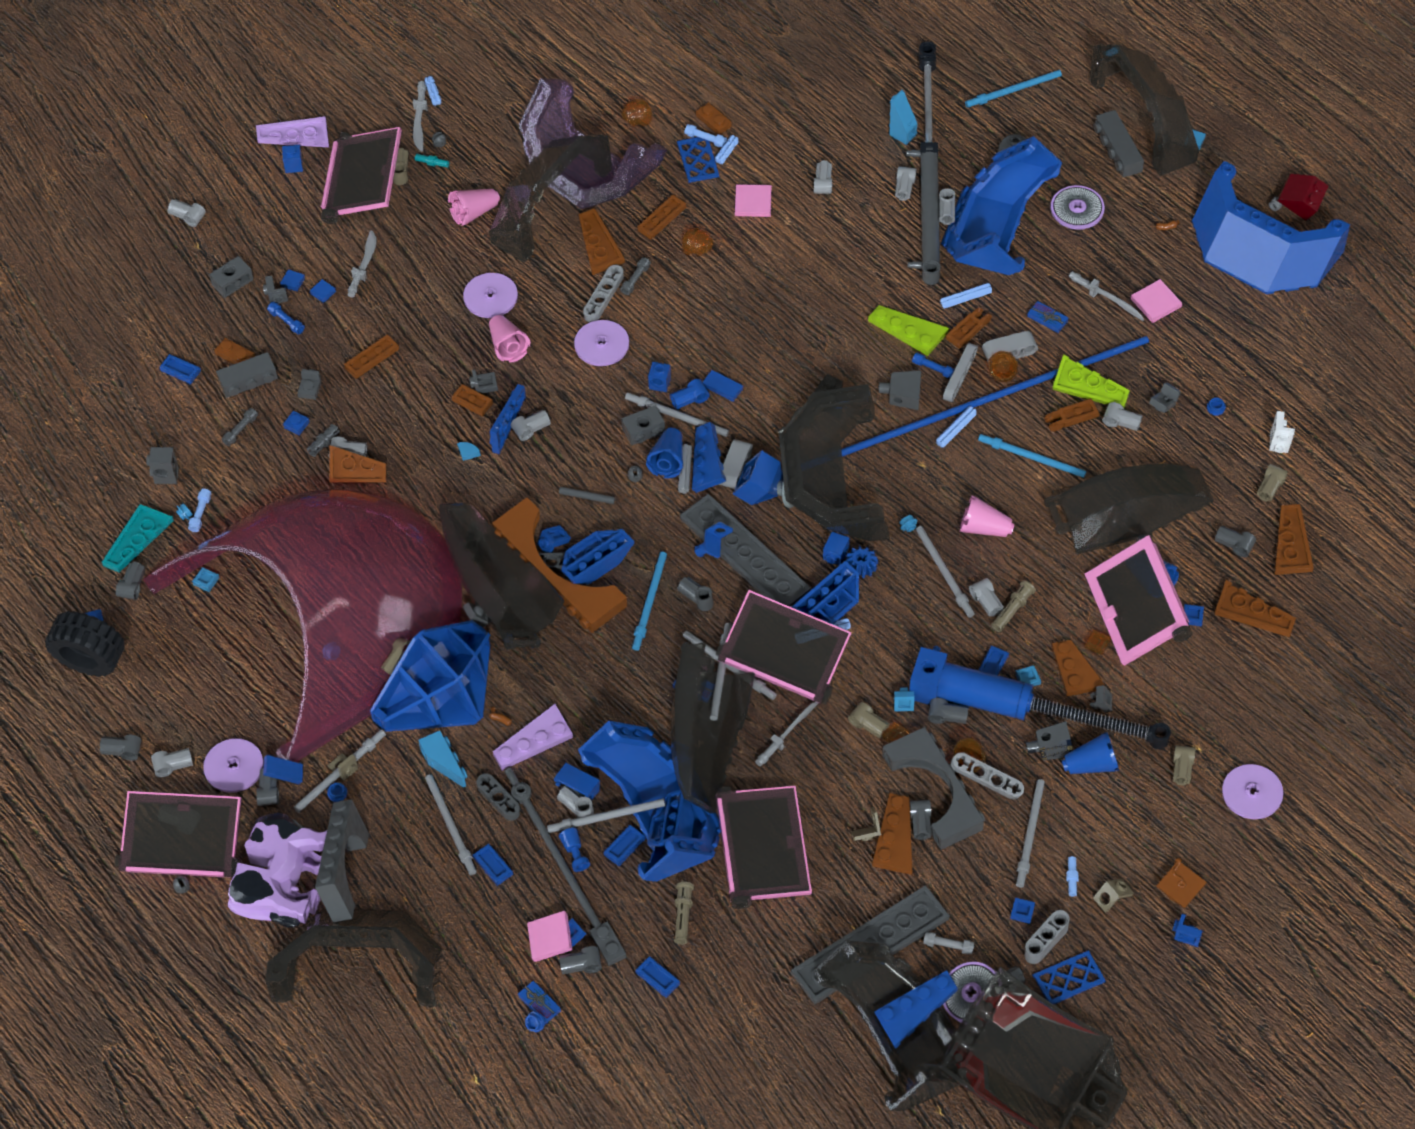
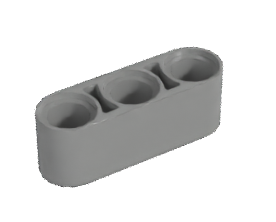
M1024 331L989 340L982 345V350L987 362L994 365L1036 353L1038 346L1032 333Z
M736 439L733 440L723 464L724 470L722 472L726 477V482L718 485L735 489L743 467L749 461L753 444Z
M1057 910L1052 913L1027 941L1024 957L1028 963H1039L1067 933L1070 920L1067 912ZM1056 921H1061L1064 924L1059 925L1056 923ZM1044 935H1048V936H1050L1051 938H1050V939H1045L1043 936H1044ZM1035 949L1038 953H1032L1030 950Z

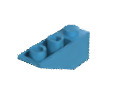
M901 90L890 100L889 127L890 136L907 145L917 135V121L904 91Z
M437 731L419 739L420 750L427 764L463 788L466 787L465 778H467V774L463 767H459V759L455 751L451 752L449 748L451 744L448 737H443L441 731Z

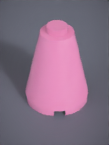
M494 189L457 190L450 192L448 196V203H452V208H449L451 215L458 225L462 224L461 226L470 223L498 205L500 200L498 192Z
M496 315L491 318L489 328L498 359L503 362L504 360L516 362L523 358L527 353L528 345L530 347L528 336L502 315Z
M972 495L968 502L970 506L965 509L960 532L1000 537L1012 534L1015 524L1012 523L1010 517L976 496Z

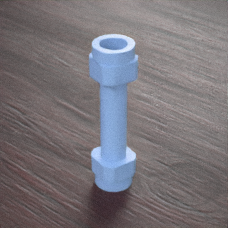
M687 124L684 134L689 137H700L713 142L714 146L723 147L727 141V138L720 134L717 136L698 130L697 126Z
M201 489L198 494L199 503L194 517L190 518L188 529L192 532H199V529H201V517L206 503L210 502L212 494L208 489Z

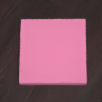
M736 185L735 216L771 217L772 185Z
M1161 279L1131 295V300L1152 323L1182 307V302Z
M565 911L527 923L531 955L534 962L573 950L568 915Z

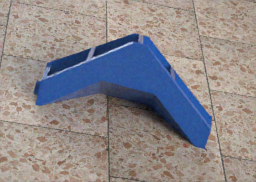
M473 620L421 630L411 640L370 710L372 720L385 732L475 725L484 716L491 647L490 633L486 632L482 626H479Z

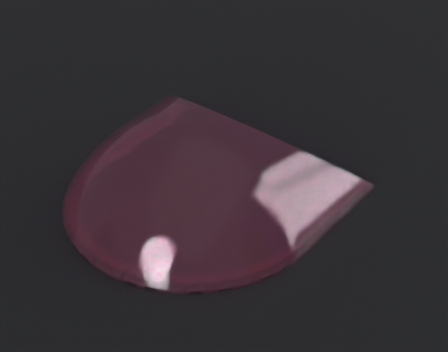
M313 490L273 501L171 560L143 579L154 595L227 550L242 552L259 559L281 578L297 608L304 644V680L297 723L292 740L278 748L275 752L278 758L293 762L299 761L371 716L370 710L391 676L382 670L381 666L392 652L393 643L396 639L404 638L411 641L421 630L459 623L461 616L462 585L456 560L440 533L427 520L403 504L379 495L355 490ZM407 645L403 647V652L406 650Z

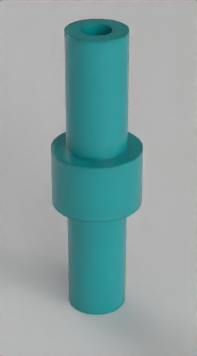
M415 155V161L427 163L429 166L435 167L437 165L448 168L450 164L449 161L438 159L437 156Z

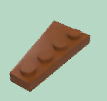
M595 208L578 214L592 275L603 272L612 265L625 263L624 256Z
M1281 505L1275 575L1313 572L1314 566L1301 505Z
M1228 580L1225 581L1214 615L1290 638L1296 620L1295 617L1275 606L1271 607L1265 604L1264 600L1259 597L1257 599L1247 594L1248 591L1242 588L1238 589L1232 586V583Z
M889 793L880 830L881 835L878 838L872 867L912 875L909 797Z

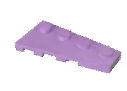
M326 117L256 125L258 143L329 147Z
M554 704L495 749L493 756L501 770H504L573 738V734L556 704Z

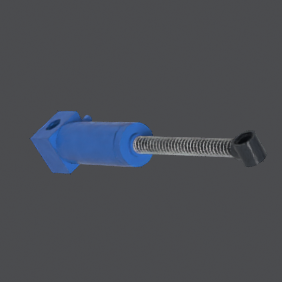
M934 646L933 650L920 648L910 679L909 691H914V701L930 705L931 699L942 698L946 701L1020 720H1025L1027 712L1029 713L1033 709V711L1044 712V714L1048 713V715L1059 716V718L1070 719V721L1074 720V722H1081V724H1091L1092 726L1107 728V730L1118 731V733L1130 734L1133 737L1145 738L1146 742H1149L1153 748L1158 750L1166 748L1169 744L1171 730L1165 723H1156L1147 727V725L1136 724V722L1135 724L1129 721L1126 722L1125 719L1122 721L1114 717L1099 715V713L1087 712L1088 710L1076 709L1073 706L1061 705L1058 702L1044 701L1043 698L1042 700L1037 699L1032 693L1034 684L948 663L947 653L940 652L941 648L939 646Z

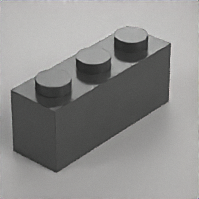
M268 352L216 371L218 382L226 398L278 379L275 366Z

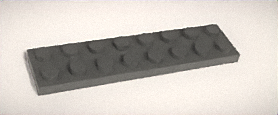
M709 494L680 515V519L703 541L705 540V530L718 522L733 528L732 533L721 538L720 557L761 595L792 607L811 591V588ZM718 528L716 531L724 532L725 529Z
M925 885L791 970V974L815 1005L924 936L926 932H930L948 921L950 915Z

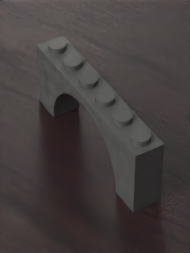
M924 727L883 746L882 756L891 771L907 767L926 769L942 778L949 787L952 795V804L947 813L931 825V835L940 850L982 831L985 818L983 813L976 809L973 797L967 795L962 780L957 779L955 776V771L952 769L951 764H948L945 760L943 750L941 748L938 749L933 734L931 732L928 733Z
M352 799L333 803L315 885L333 922L352 919L355 908L346 877L345 848L347 851L367 848L369 838L368 830Z

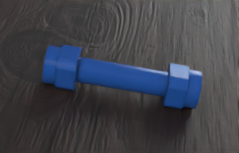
M271 302L268 305L267 310L274 317L278 316L290 326L291 331L296 334H301L304 331L305 326L299 320L292 319L282 311L278 303Z
M917 352L912 359V363L931 368L951 379L955 370L949 366L944 367L928 360L926 356Z

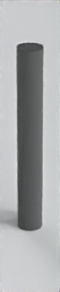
M560 487L559 494L609 504L615 503V497L566 487Z

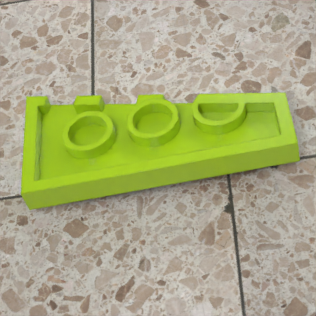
M880 305L868 317L870 323L927 356L949 333L948 327Z
M1063 354L1053 384V390L1084 399H1092L1095 402L1106 405L1115 402L1125 408L1130 390L1110 379L1103 378L1099 373L1092 372L1085 368L1084 365L1070 360L1068 356Z

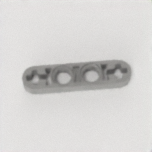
M610 266L584 307V319L587 322L597 321L601 317L624 278L621 266ZM609 284L612 288L606 290L603 286ZM596 298H603L604 301L601 302V303H598V302L595 301V299H596Z
M967 344L945 389L943 400L954 401L975 359L978 350L977 345Z
M958 753L951 760V767L954 771L1009 799H1018L1024 793L1022 782L965 753ZM960 758L963 759V764H965L961 767L958 766ZM972 763L973 765L969 768V771H967L966 769L968 768V765ZM974 767L982 768L983 776H976L973 771ZM992 776L1000 777L1001 785H994L991 781ZM1006 781H1008L1007 787L1003 789L1002 787L1006 784ZM1014 785L1017 787L1016 790L1018 791L1015 794L1012 793L1011 789Z

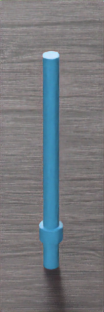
M1060 70L988 94L983 93L977 95L976 98L965 101V105L967 108L977 104L983 105L989 100L1061 77L1062 73Z
M980 434L978 439L980 442L992 445V448L997 450L1003 449L1085 478L1087 472L1085 470L1003 442V439L992 438Z
M660 552L640 622L635 628V639L632 649L636 651L640 649L642 639L646 636V625L667 557L666 552Z

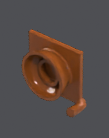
M1176 858L1174 866L1156 887L1165 893L1170 900L1178 903L1185 909L1207 882L1182 864L1180 858Z

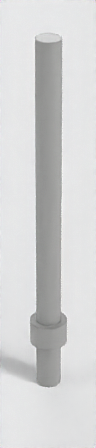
M629 392L625 396L626 400L637 403L642 408H650L656 405L659 412L698 427L708 423L650 401L645 396L639 397ZM715 425L717 434L725 437L728 436L729 430Z
M922 526L917 527L916 532L956 596L955 600L959 607L963 608L969 618L974 616L975 613L969 605V599L960 590Z
M726 623L724 626V632L720 639V654L731 631V623ZM720 661L718 663L710 719L713 721L718 719L726 664Z
M688 630L684 632L683 637L718 661L719 652ZM726 664V668L752 685L755 691L763 693L771 700L776 698L777 694L769 689L766 683Z
M379 730L372 738H367L362 743L363 746L353 754L356 757V761L365 753L371 752L376 747V744L386 736L383 730ZM338 768L294 806L298 813L340 777Z
M431 774L425 777L426 782L459 851L458 856L461 862L465 864L469 875H474L477 871L472 862L473 857L463 843Z
M1038 779L1036 783L1022 857L1017 867L1018 877L1016 886L1020 888L1024 887L1026 874L1029 873L1030 869L1029 859L1045 781Z
M662 798L577 819H563L562 822L547 825L549 833L664 807L666 803L665 799Z

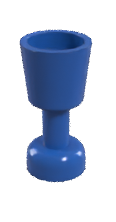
M576 828L565 829L559 834V839L566 851L572 853L574 857L572 862L573 871H584L590 866L588 858L582 857L579 851L581 842L578 830Z

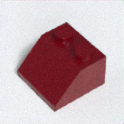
M1290 174L1277 201L1306 221L1318 211L1329 186L1315 176Z

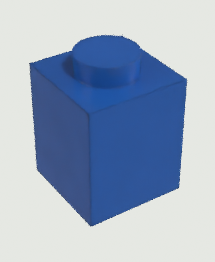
M300 145L282 146L285 173L303 172Z

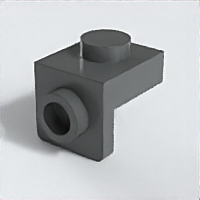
M266 276V284H263L264 294L269 296L270 303L280 304L287 302L286 288L275 289L273 277Z
M472 370L473 377H469L471 388H475V391L481 394L498 391L494 372L476 375V370Z
M1166 382L1161 392L1151 397L1149 404L1154 406L1156 410L1165 413L1176 405L1181 391Z

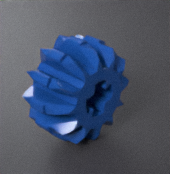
M859 546L858 550L852 548L851 553H847L846 562L859 572V576L864 579L865 575L871 577L872 572H876L878 558L875 556L874 551H869L868 547L862 549Z

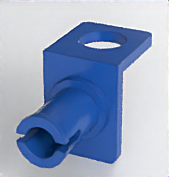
M718 522L706 529L705 540L703 543L695 546V554L698 557L709 554L717 559L720 558L721 538L732 533L733 528ZM722 528L725 529V531L718 532L716 531V529Z

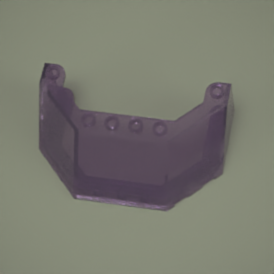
M540 78L519 123L520 132L523 133L524 137L523 146L525 155L529 159L530 166L528 168L531 175L580 209H585L624 197L661 164L667 149L660 144H653L649 148L641 144H632L628 147L623 160H621L574 127L569 105L574 94L573 86L564 79Z

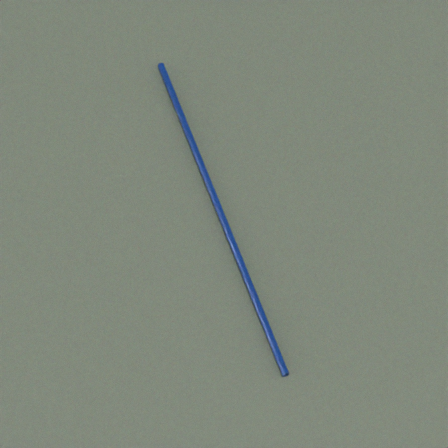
M1147 336L1077 362L1085 367L1147 344L1149 339ZM1058 369L781 471L782 479L785 478L789 471L803 472L964 412L970 406L975 408L1056 377Z

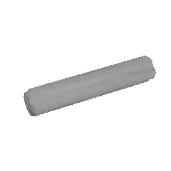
M688 444L683 446V469L679 474L678 491L683 494L689 492L692 446Z

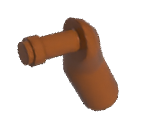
M1180 221L1157 223L1156 229H1173L1177 227Z
M495 707L491 708L489 716L492 720L500 721L506 726L511 725L512 720L503 714L495 713Z

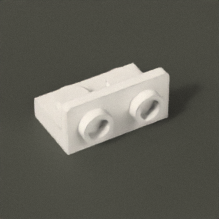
M1276 412L1270 432L1269 451L1277 453H1288L1295 429L1286 428L1287 420H1284V412Z

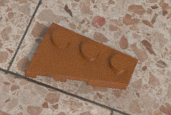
M330 445L329 482L387 483V464Z
M1071 640L1052 643L1051 648L1066 696L1094 692L1097 686H1105Z

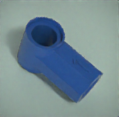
M694 379L688 383L686 388L670 394V399L674 408L679 409L693 402L703 403L709 398L710 394L700 379Z

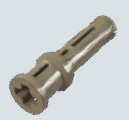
M1024 580L1021 581L1018 590L1011 594L1010 602L991 624L995 631L1002 632L1016 611L1026 605V600L1036 591L1031 583Z
M679 882L676 884L678 892L677 899H675L677 917L674 942L680 945L687 944L689 909L693 906L691 895L694 890V885L690 882Z

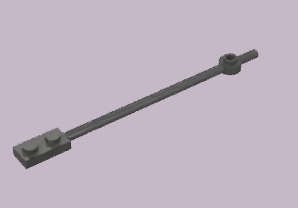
M507 768L505 774L513 786L511 789L512 797L526 808L594 928L589 930V933L605 962L610 966L627 958L626 952L608 921L603 924L600 923L531 803L532 794L530 786L519 782L512 768Z

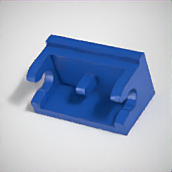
M565 763L554 777L556 786L559 787L561 784H564L590 798L591 801L600 790L599 779L568 763Z

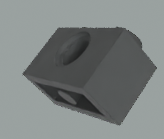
M239 256L209 274L212 286L223 298H226L254 280L251 268Z
M656 405L621 418L622 430L631 446L640 444L652 437H658L665 431V422Z
M151 447L150 455L146 457V464L150 466V477H153L154 483L177 484L179 466L174 448Z

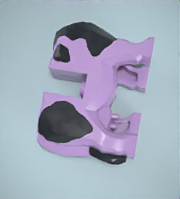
M281 813L269 814L256 819L252 826L250 837L245 842V848L250 864L267 867L268 869L242 863L237 864L228 892L229 909L235 914L246 918L272 921L287 928L299 926L300 922L306 924L309 913L315 915L320 902V896L315 889L300 894L297 892L299 888L295 886L299 882L301 872L309 871L318 875L322 856L314 853V851H323L327 830L317 832L311 828L303 827L288 815Z

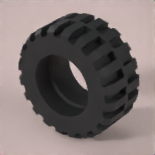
M66 611L59 614L55 618L45 640L48 653H51V656L57 659L59 663L79 673H85L89 676L95 675L96 677L111 674L115 670L125 648L124 639L119 632H116L115 628L107 625L106 622L99 620L97 617L89 616L86 613L81 614L76 611Z

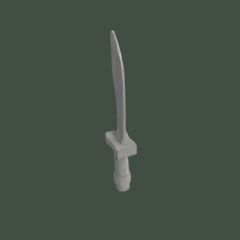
M419 81L417 86L418 100L413 99V107L416 109L413 140L418 150L423 152L421 118L423 110H428V104L425 100V82Z
M372 230L369 232L362 263L358 269L353 267L351 270L353 280L348 288L349 297H355L360 280L365 282L367 279L365 270L372 258L377 242L375 233Z
M1073 271L1070 273L1069 278L1089 289L1090 296L1095 297L1099 293L1114 301L1141 321H1144L1141 314L1131 305L1099 288L1098 280L1093 279L1090 282Z
M815 701L810 704L780 737L774 734L770 738L772 744L755 760L758 766L765 764L777 749L783 750L785 747L783 739L817 706L818 702Z

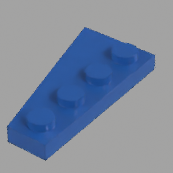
M517 384L490 429V444L492 445L493 453L500 454L510 433L511 422L517 417L526 398L525 386Z
M711 422L696 427L692 490L696 493L726 482V477L722 472L724 470L723 463L720 462L721 452L717 447L716 428Z
M946 970L876 1010L874 1013L895 1049L906 1036L909 1037L915 1031L914 1029L922 1021L925 1022L936 1008L942 1006L958 991V988Z

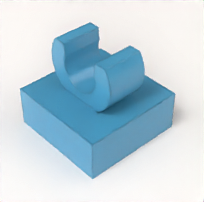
M900 687V691H894V711H914V691H908V687Z

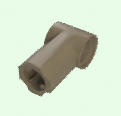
M399 148L393 177V182L396 185H403L408 181L409 153L403 148Z
M1272 464L1268 466L1264 480L1257 491V495L1261 500L1265 502L1272 501L1279 486L1282 487L1288 471Z
M404 638L396 639L393 643L392 652L381 666L382 670L391 675L404 654L403 647L405 645L408 647L411 641Z
M860 702L848 716V720L853 726L859 729L863 727L879 739L883 738L890 727V723L874 714L872 708L863 702Z
M1175 745L1173 782L1177 783V785L1184 786L1190 784L1192 765L1195 759V747Z

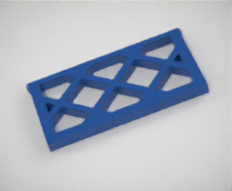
M696 137L677 141L689 183L719 177L708 140ZM705 141L706 147L703 148L697 145L698 142ZM682 145H690V148L685 151L682 149ZM694 148L702 151L698 157L690 153ZM705 153L710 156L709 162L702 159ZM687 156L694 159L691 165L686 162ZM698 162L706 165L702 170L694 167ZM711 167L714 173L708 174L706 170ZM690 171L698 173V176L691 177Z
M1089 950L1032 974L1050 1006L1106 982ZM1087 957L1089 961L1088 967L1077 964L1076 961ZM1065 965L1071 966L1068 975L1057 972V969ZM1074 967L1086 971L1083 980L1072 977ZM1089 972L1096 974L1099 978L1093 982L1086 981ZM1046 973L1052 974L1049 983L1041 981L1039 976ZM1055 976L1067 979L1064 988L1052 985ZM1070 981L1082 984L1081 987L1075 990H1067ZM1050 989L1062 992V995L1051 999L1049 995Z

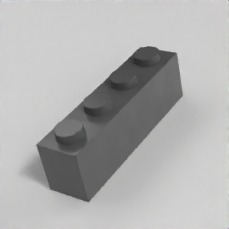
M1116 110L1096 115L1093 125L1094 130L1099 134L1102 145L1107 148L1108 156L1110 159H1113L1117 172H1120L1123 178L1142 172L1144 160Z

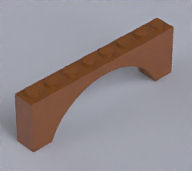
M527 497L492 522V535L496 540H500L509 553H513L522 566L525 565L529 569L530 574L534 578H538L546 591L550 590L554 594L555 600L559 604L562 603L566 607L567 612L571 616H575L584 629H588L593 633L627 607V597L615 585L604 587L582 586L573 584L555 574L543 562L536 549L534 535L540 520V511Z

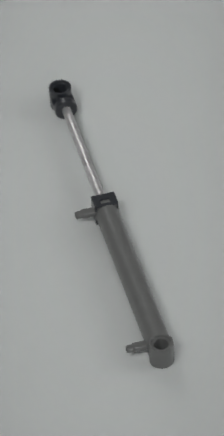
M926 41L919 46L918 59L919 69L924 72L925 142L920 143V150L906 151V156L920 157L922 261L908 262V268L922 269L923 282L928 285H934L940 280L941 269L938 142H932L931 72L936 69V45Z

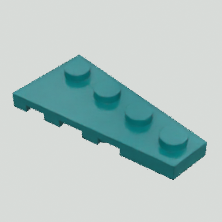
M140 504L103 559L102 565L120 573L174 521L173 517Z

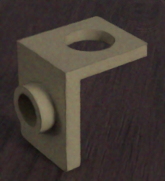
M342 753L328 764V768L334 771L336 770L337 763L342 762L338 765L339 778L342 781H345L358 770L356 757L353 754L347 758Z
M870 807L873 827L850 831L854 841H868L873 839L874 836L881 835L878 814L874 807Z
M1123 879L1110 880L1105 882L1093 899L1106 913L1118 899L1130 897L1134 892ZM1104 892L1110 896L1108 904L1102 902L1101 896Z

